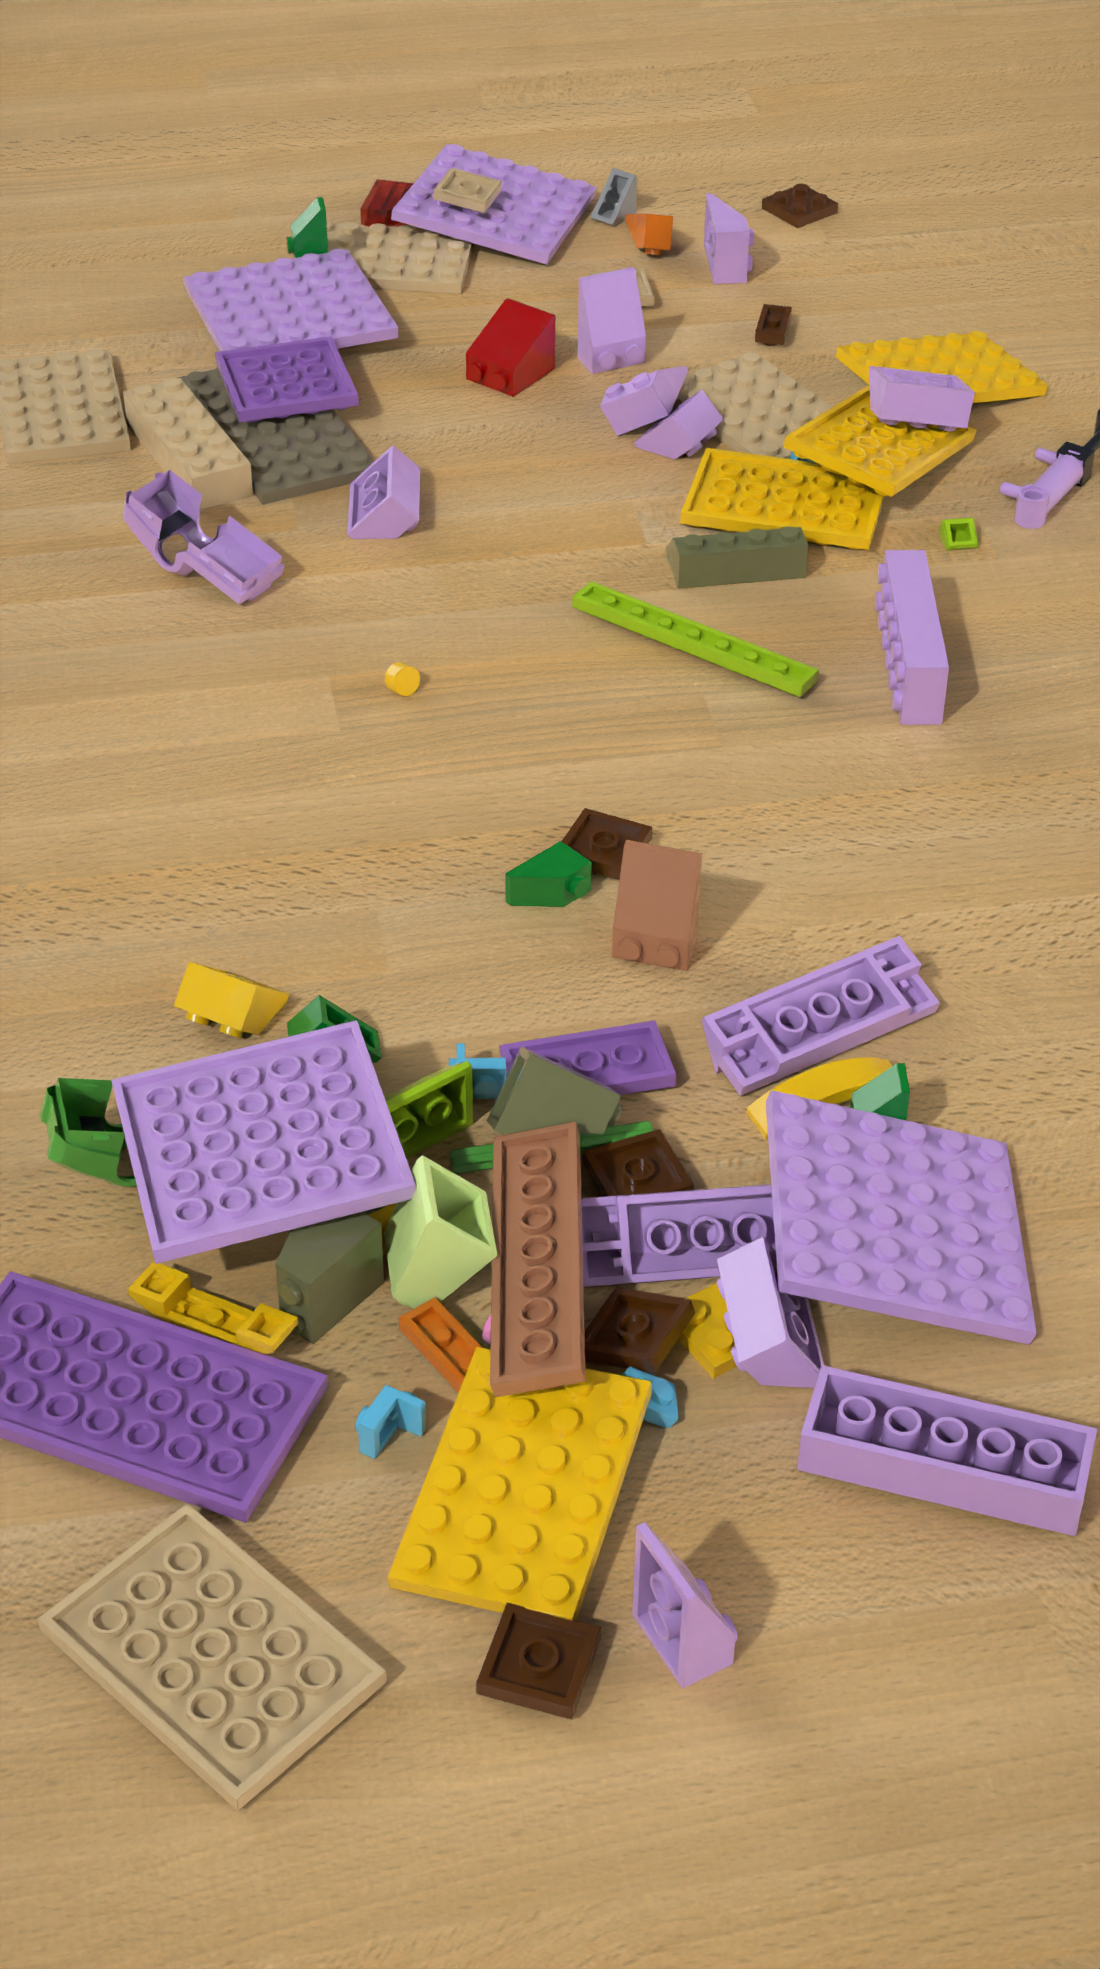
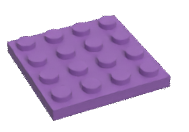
M332 336L215 352L217 367L239 422L253 423L260 419L286 418L290 415L302 413L316 414L319 411L330 409L345 410L351 406L359 405L358 393Z

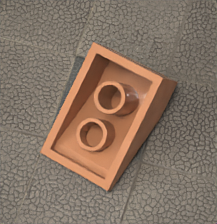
M631 840L625 841L613 923L612 957L687 971L698 940L702 853Z

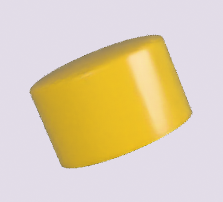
M403 662L392 664L385 674L387 688L401 696L412 695L420 683L418 670Z

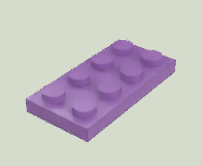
M655 1020L499 1045L500 1058H506V1078L522 1046L609 1086L620 1095L676 1086V1072Z

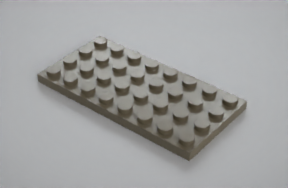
M218 367L214 370L205 372L195 371L187 376L178 377L182 379L251 463L253 492L262 505L350 484L375 462L334 409L319 411L316 414L302 413L290 415L286 418L260 419L253 423L239 422Z

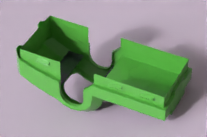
M58 1078L56 1085L46 1089L40 1112V1119L46 1124L50 1142L47 1151L48 1159L71 1171L104 1180L111 1185L122 1187L137 1186L135 1176L124 1177L117 1174L120 1151L128 1147L122 1124L110 1123L105 1118L106 1108L113 1087L112 1081Z

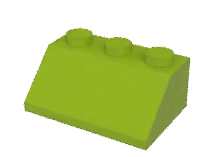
M468 1061L444 1067L384 1097L406 1159L473 1125L472 1065Z

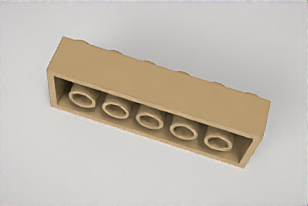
M167 378L160 383L139 385L134 389L123 391L127 425L165 473L171 470L202 494L201 510L253 496L251 463L181 378Z

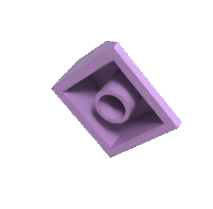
M701 390L672 409L669 416L659 419L634 442V445L639 449L674 460L684 453L689 457L703 446L702 443L717 433L715 427L723 420V417L704 391Z

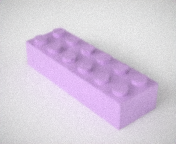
M885 550L884 563L878 564L877 578L878 584H881V592H875V611L879 612L878 629L882 631V650H886L885 669L889 670L888 687L889 690H893L892 710L898 711L900 725L942 724L949 664L926 551Z
M821 1365L801 1432L797 1470L1076 1537L1097 1428Z

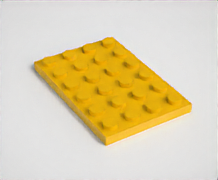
M971 331L968 334L948 333L947 336L937 337L925 335L923 338L916 339L902 337L895 341L876 340L874 343L852 342L850 345L838 346L835 355L839 361L868 385L870 366L956 375L975 392L973 403L1045 396L1048 384L1040 379L1036 372L1027 369L1021 364L1019 359L1009 355L1001 345L995 344L987 337V334L981 331Z
M868 385L785 437L783 447L792 451L799 458L810 459L819 463L825 470L836 471L847 476L851 482L867 485L882 496L893 497L974 441L977 430L967 426V428L956 427L955 431H946L938 428V425L927 424L926 428H918L909 425V422L898 421L897 425L882 423L871 411L870 386Z
M706 448L681 510L680 524L691 525L695 528L721 529L725 532H747L752 529L771 530L781 529L785 526L801 527L808 542H815L823 546H843L852 550H869L885 496L876 493L873 488L867 485L851 482L843 474L825 470L816 462Z
M476 1347L387 1576L389 1588L503 1613L508 1602L523 1606L526 1609L577 1621L652 1395V1383L647 1380L585 1368L586 1382L494 1397L490 1386L491 1350Z

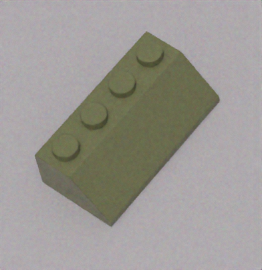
M785 526L781 529H752L747 532H719L717 534L700 536L690 534L685 537L673 538L666 547V556L678 589L806 578L808 543L801 527Z

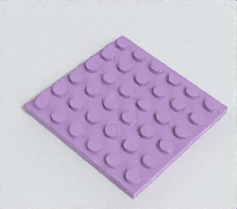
M446 144L392 209L391 220L547 265L595 198L597 187L589 185L583 180L574 181L564 178L559 173H546L539 171L534 166H522L513 163L509 159L490 157L485 152H473L463 149L462 146L457 144ZM450 168H456L502 182L501 192L485 213L433 199L434 189Z
M333 249L329 253L323 254L309 253L293 259L279 258L275 262L263 264L255 262L239 268L225 267L220 271L209 273L196 272L191 276L184 277L185 289L219 351L332 336L337 349L399 338L398 326L348 249Z
M357 1020L111 1080L156 1264L410 1200L415 1192L416 1185Z
M771 1090L766 1100V1116L779 1292L1030 1345L1037 1332L1007 1143Z

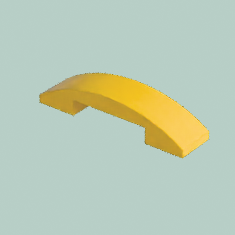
M877 1057L843 1059L807 1070L771 1090L838 1104L850 1100L853 1092L893 1065L888 1059ZM771 1090L748 1106L746 1111L748 1117L766 1140L768 1139L766 1100Z
M155 1261L127 1289L131 1298L164 1322L262 1354L273 1353L298 1324V1317L266 1304L260 1303L252 1311L193 1288L189 1274L160 1263L156 1264Z

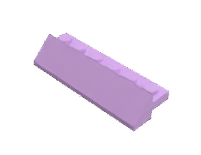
M898 936L703 1017L702 1024L715 1073L724 1072L735 1090L742 1096L935 1013L940 1002L918 975L922 964L903 939Z
M771 1184L581 1198L583 1287L720 1276L718 1258L761 1237H764L776 1250Z

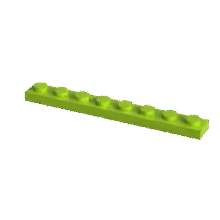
M590 581L572 596V607L588 615L596 616L616 626L634 631L646 638H651L674 649L682 650L702 660H707L730 671L755 679L760 683L783 690L788 694L801 698L818 681L819 669Z

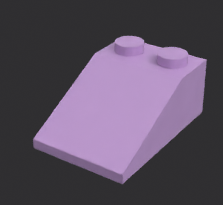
M706 193L704 248L713 284L747 283V272H752L753 265L752 255H749V246L754 245V230L749 229L747 219L712 193Z
M630 267L579 278L578 359L592 374L645 363L646 333L635 269Z
M680 366L661 369L650 374L643 372L635 376L628 383L623 385L616 383L610 386L605 391L600 408L616 435L619 436L669 416L688 373L687 367Z
M645 1522L636 1526L632 1616L683 1689L733 1665L735 1642L738 1639L737 1631L730 1617L726 1614L721 1615L712 1603L711 1594L705 1582L701 1578L695 1579L685 1563Z

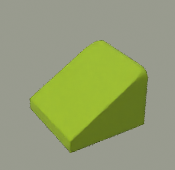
M973 517L943 519L941 521L938 532L946 551L978 548Z

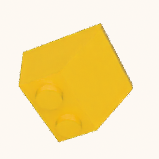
M189 961L174 1007L187 1011L185 1018L190 1021L208 1026L209 1020L221 1024L220 1032L242 1038L243 1032L258 1035L287 1002L289 993L222 969Z

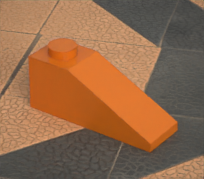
M625 214V222L636 248H644L645 254L661 255L662 250L671 249L673 216Z

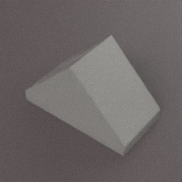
M613 168L590 218L616 227L625 221V214H635L637 176Z

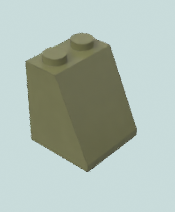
M521 1046L486 1121L495 1131L501 1134H513L571 1122L577 1123L580 1134H604L607 1126L613 1127L616 1124L623 1105L618 1103L621 1095L609 1086Z
M359 1212L290 1230L275 1264L279 1309L298 1317V1324L291 1331V1334L300 1335L310 1343L315 1344L384 1283L382 1230L379 1221L364 1212Z

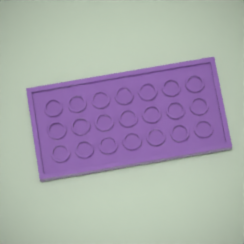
M11 1271L0 1284V1438L247 1523L328 1388V1375Z

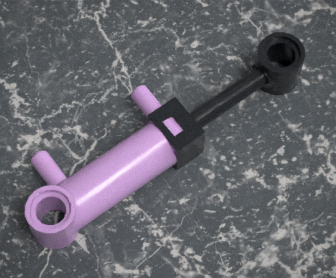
M1100 409L1097 412L1094 436L1084 446L1066 441L1057 450V453L1040 447L1035 452V459L1052 465L1032 485L1020 487L1008 482L1001 484V494L1017 499L1014 520L1019 526L1029 529L1042 527L1046 522L1047 513L1075 485L1082 487L1091 478L1094 453L1100 447Z

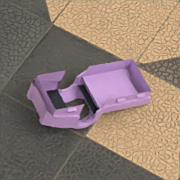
M171 470L166 473H157L155 479L135 492L130 490L126 493L123 519L139 541L152 554L156 562L167 571L175 575L185 576L195 570L239 605L246 600L250 602L269 589L273 581L283 575L285 566L281 563L282 556L231 516L228 517L226 524L218 526L215 538L208 537L202 531L199 524L202 494ZM175 534L182 535L188 544V550L176 553L175 563L172 564L163 554V541Z

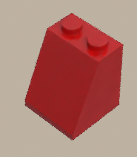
M509 298L505 299L466 352V379L514 397L555 368L556 315Z

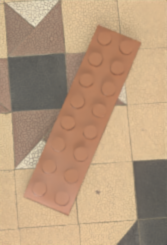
M571 1122L494 1137L492 1227L498 1256L492 1260L491 1389L494 1397L586 1382L580 1133L577 1123Z

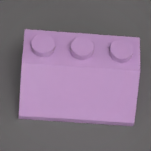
M870 366L871 411L880 419V422L897 425L898 421L909 422V425L918 428H926L927 424L938 425V428L946 431H955L956 427L967 428L975 392L956 375Z
M394 445L350 483L347 535L351 539H397L405 531H411L419 522L420 467Z
M761 1237L718 1258L717 1262L721 1278L717 1279V1286L727 1304L728 1312L724 1313V1319L734 1337L735 1347L731 1349V1353L739 1370L743 1373L747 1371L760 1385L815 1388L821 1365H824L809 1300L805 1297L779 1292L776 1250L764 1237Z

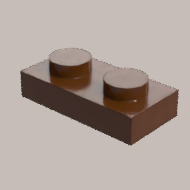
M763 304L755 331V342L763 343L767 346L784 345L791 320L792 307Z

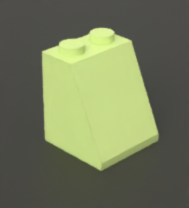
M423 1155L416 1160L411 1171L416 1185L412 1199L396 1204L384 1231L392 1296L400 1304L410 1306L413 1309L434 1297L439 1302L443 1301L498 1256L486 1191Z

